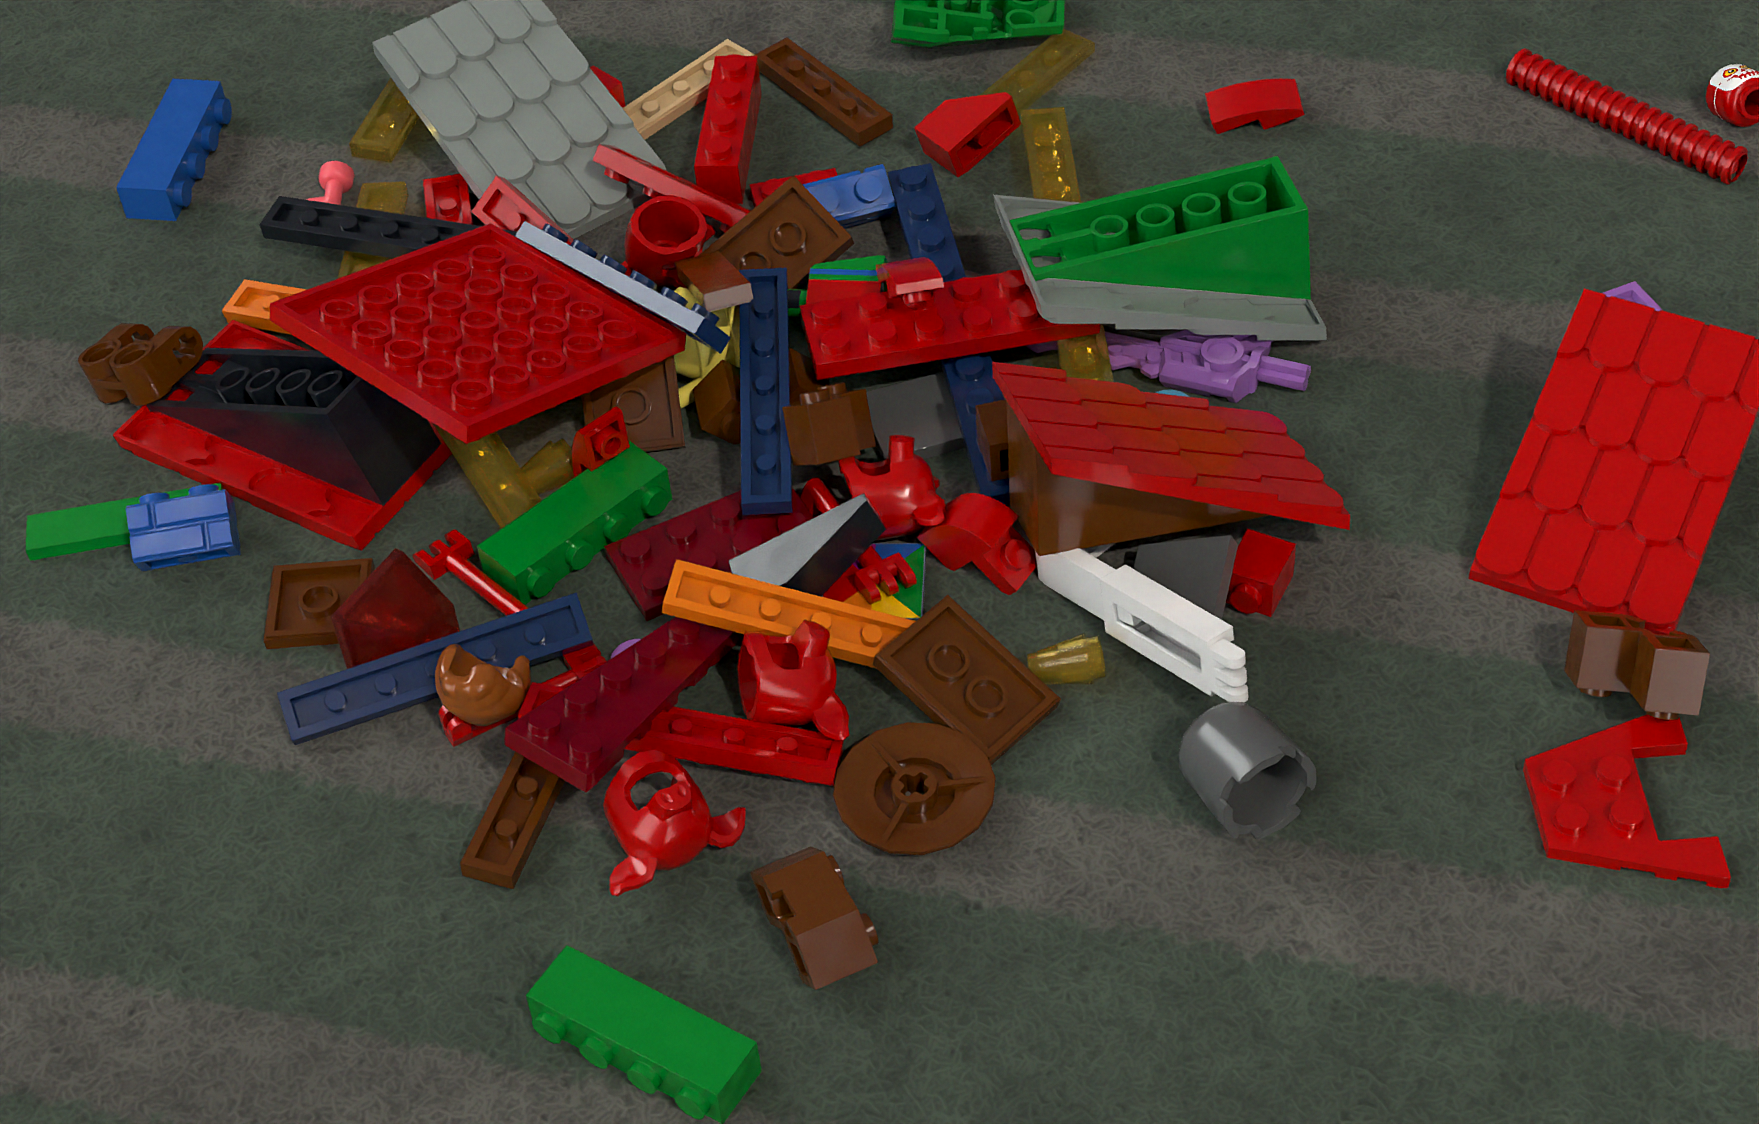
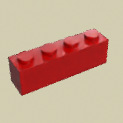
M731 54L715 56L694 169L698 186L736 204H743L762 92L758 57Z

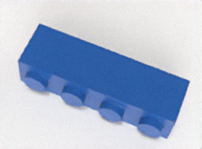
M172 79L116 187L126 218L176 221L183 206H189L192 198V187L197 178L201 179L204 176L205 161L210 151H215L218 147L219 132L223 124H228L231 120V102L225 98L221 81Z

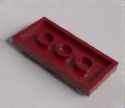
M793 487V513L743 515L740 490L604 546L606 558L645 620L649 621L664 614L662 613L663 601L676 559L732 573L729 560L814 517Z

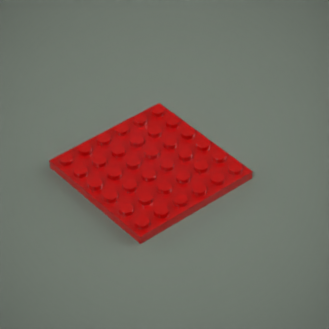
M492 223L270 303L271 322L466 444L478 441L484 436L510 425H515L521 420L542 411L555 408L563 402L592 392L594 389L619 378L627 377L629 374L649 365L659 363L670 356L684 351L686 344L685 332Z

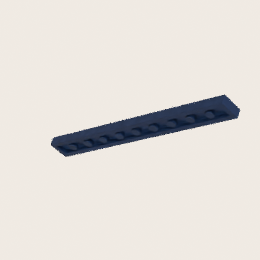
M931 163L887 172L910 259L929 258L938 268L943 277V282L966 277ZM990 352L941 359L940 362L979 494L992 497L1006 506H1010L1009 478L991 481L977 443L975 405L1004 400L1001 390L993 379Z

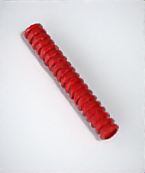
M1526 48L1517 52L1507 67L1506 81L1509 85L1515 86L1518 84V88L1522 91L1529 89L1531 95L1535 97L1541 95V99L1546 102L1552 100L1553 104L1557 107L1564 105V109L1570 113L1575 110L1576 115L1581 118L1587 115L1588 121L1594 124L1599 121V125L1605 129L1611 126L1612 132L1616 134L1623 132V137L1631 140L1635 137L1637 144L1644 145L1647 143V148L1652 151L1659 148L1661 155L1666 157L1671 154L1672 159L1676 162H1680L1683 159L1685 166L1691 168L1696 165L1698 172L1705 173L1708 171V176L1713 179H1717L1720 176L1721 182L1726 185L1736 181L1746 166L1748 150L1745 147L1738 146L1735 148V143L1730 140L1723 142L1721 136L1717 134L1710 136L1708 130L1701 129L1698 131V127L1692 123L1686 125V121L1681 118L1674 120L1673 115L1668 112L1662 114L1659 108H1650L1649 104L1644 101L1638 103L1635 97H1626L1625 93L1619 90L1614 92V89L1608 85L1602 87L1601 82L1597 80L1590 81L1588 76L1584 74L1578 75V72L1573 69L1567 70L1562 64L1555 65V62L1551 59L1544 60L1540 54L1532 55V52ZM1733 173H1737V175L1731 180V175Z

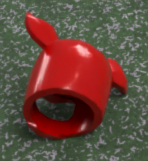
M674 195L652 198L634 211L627 226L624 246L625 261L621 263V265L627 268L625 275L629 277L632 271L635 270L656 283L657 287L674 286L676 288H686L677 276L674 262L700 255L704 242L712 237L715 231L713 226L706 223L705 217L698 207L688 199Z
M889 435L888 457L881 462L866 463L859 461L854 456L838 460L840 473L845 476L852 499L864 493L884 522L886 530L876 540L914 534L926 526H936L945 520V500L936 494L940 481L932 475L928 463L921 456L913 453L915 438L911 436Z
M803 620L794 635L785 637L768 636L756 631H745L739 653L738 684L741 704L748 720L778 725H806L814 722L817 729L828 738L842 741L849 736V715L846 706L835 693L837 670L834 659L827 648L830 632L824 626L813 621Z
M658 750L638 752L623 763L612 779L603 803L608 823L628 856L614 868L610 875V893L613 896H619L626 891L641 888L653 880L656 870H673L682 867L697 857L708 844L720 848L733 846L740 839L745 829L746 808L737 807L724 815L712 817L709 806L699 787L673 755ZM661 771L670 773L673 776L670 787L658 790L648 804L638 810L631 799L630 792L635 783L648 774Z

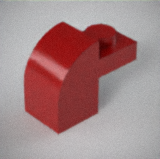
M965 493L945 504V520L936 526H926L917 536L946 568L956 571L972 561L1001 592L1007 595L1017 592L1037 567L1035 550L1012 527V524L1019 516L1002 502L987 495Z

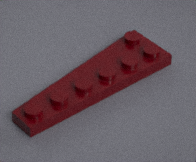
M674 617L505 728L504 745L580 790L588 792L624 757V748L634 738L641 740L651 730L652 720L662 710L668 712L678 703V694L686 686H695L707 674L708 669L716 665L744 637V634Z

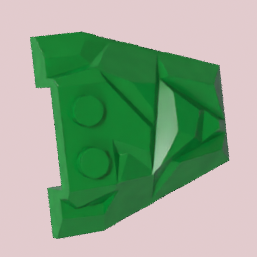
M894 0L891 43L932 49L934 47L981 44L995 39L1002 41L1058 35L1063 33L1065 0Z

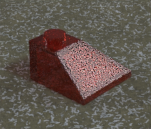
M396 548L331 616L347 669L460 632L454 604L403 551Z

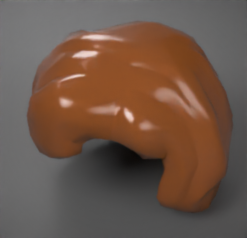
M450 644L442 651L435 669L437 694L448 711L467 723L477 726H487L516 714L521 708L531 685L530 660L526 656L521 655L516 658L512 668H502L478 659L476 656L465 651L459 644Z

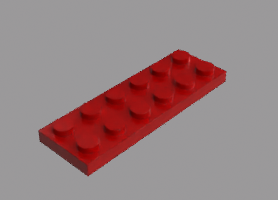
M1008 270L1003 273L972 278L963 277L958 280L943 282L944 288L931 292V301L904 305L902 296L889 298L888 291L880 293L871 292L861 296L837 300H822L817 303L799 306L801 324L817 380L1100 333V324H1055L1042 318L1037 311L1036 302L1030 288L1024 280L1022 270Z

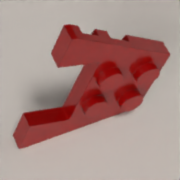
M1646 714L1525 759L1523 772L1547 858L1619 871L1621 867L1652 872L1658 878L1677 881V878L1680 877L1706 882V886L1729 887L1731 875L1718 836L1663 841L1658 839L1634 761L1635 758L1685 755L1688 742L1680 718L1665 720Z

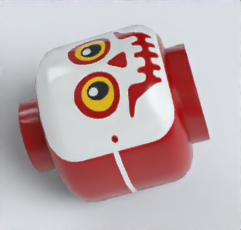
M1731 64L1719 69L1711 78L1706 90L1705 98L1709 110L1718 118L1738 127H1747L1758 123L1759 71L1742 64Z

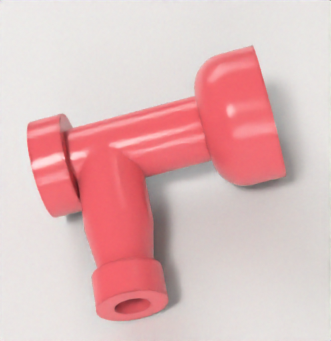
M340 161L324 163L320 168L318 177L321 187L325 190L324 196L305 200L341 205L342 194L348 192L353 186L355 176L353 169Z

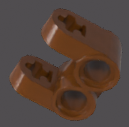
M120 323L96 344L84 350L79 356L78 362L100 402L113 403L128 397L133 405H146L166 395L172 389V386L198 363L203 352V341L198 331L190 326H167L154 336L152 330L144 324ZM178 350L180 355H174L173 351Z

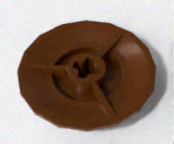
M906 722L877 730L851 748L837 769L833 798L842 823L861 842L891 854L925 855L953 847L979 829L993 807L996 777L987 754L966 734L940 724ZM923 790L925 794L922 795L919 792ZM908 791V792H910V793H912V794H910L909 796H906L905 793Z

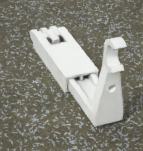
M1115 543L1083 549L1077 548L1038 556L1035 551L1039 580L1049 588L1104 620L1106 633L1211 697L1216 694L1228 702H1246L1248 700V687L1245 684L1247 682L1246 668L1243 667L1246 663L1245 651L1231 643L1234 640L1233 626L1126 564L1118 569H1114L1097 559L1098 556Z

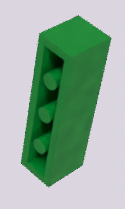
M629 441V448L592 472L586 469L477 545L483 572L524 605L536 597L546 596L559 580L573 570L585 568L591 562L594 555L604 549V546L627 537L633 527L649 516L660 514L666 508L668 502L672 500L668 469Z
M568 945L564 947L526 994L533 1020L532 1025L536 1032L544 1039L554 1044H559L564 1040L579 1048L582 1056L594 1066L606 1069L610 1064L625 1072L632 1084L648 1094H654L656 1090L674 1098L678 1107L695 1119L701 1120L706 1115L723 1124L762 1071L756 1041Z

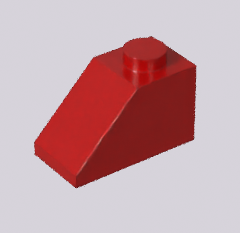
M1007 92L945 100L934 111L927 114L914 129L923 152L956 177H960L972 169L1021 125V121L1012 96Z

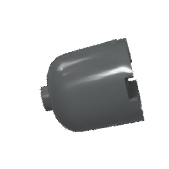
M1244 702L1220 703L1207 709L1193 720L1183 734L1179 745V769L1184 778L1233 838L1239 837L1238 834L1251 833L1256 840H1259L1284 828L1300 814L1301 810L1297 807L1296 803L1304 794L1306 786L1311 790L1316 786V767L1307 754L1261 710Z

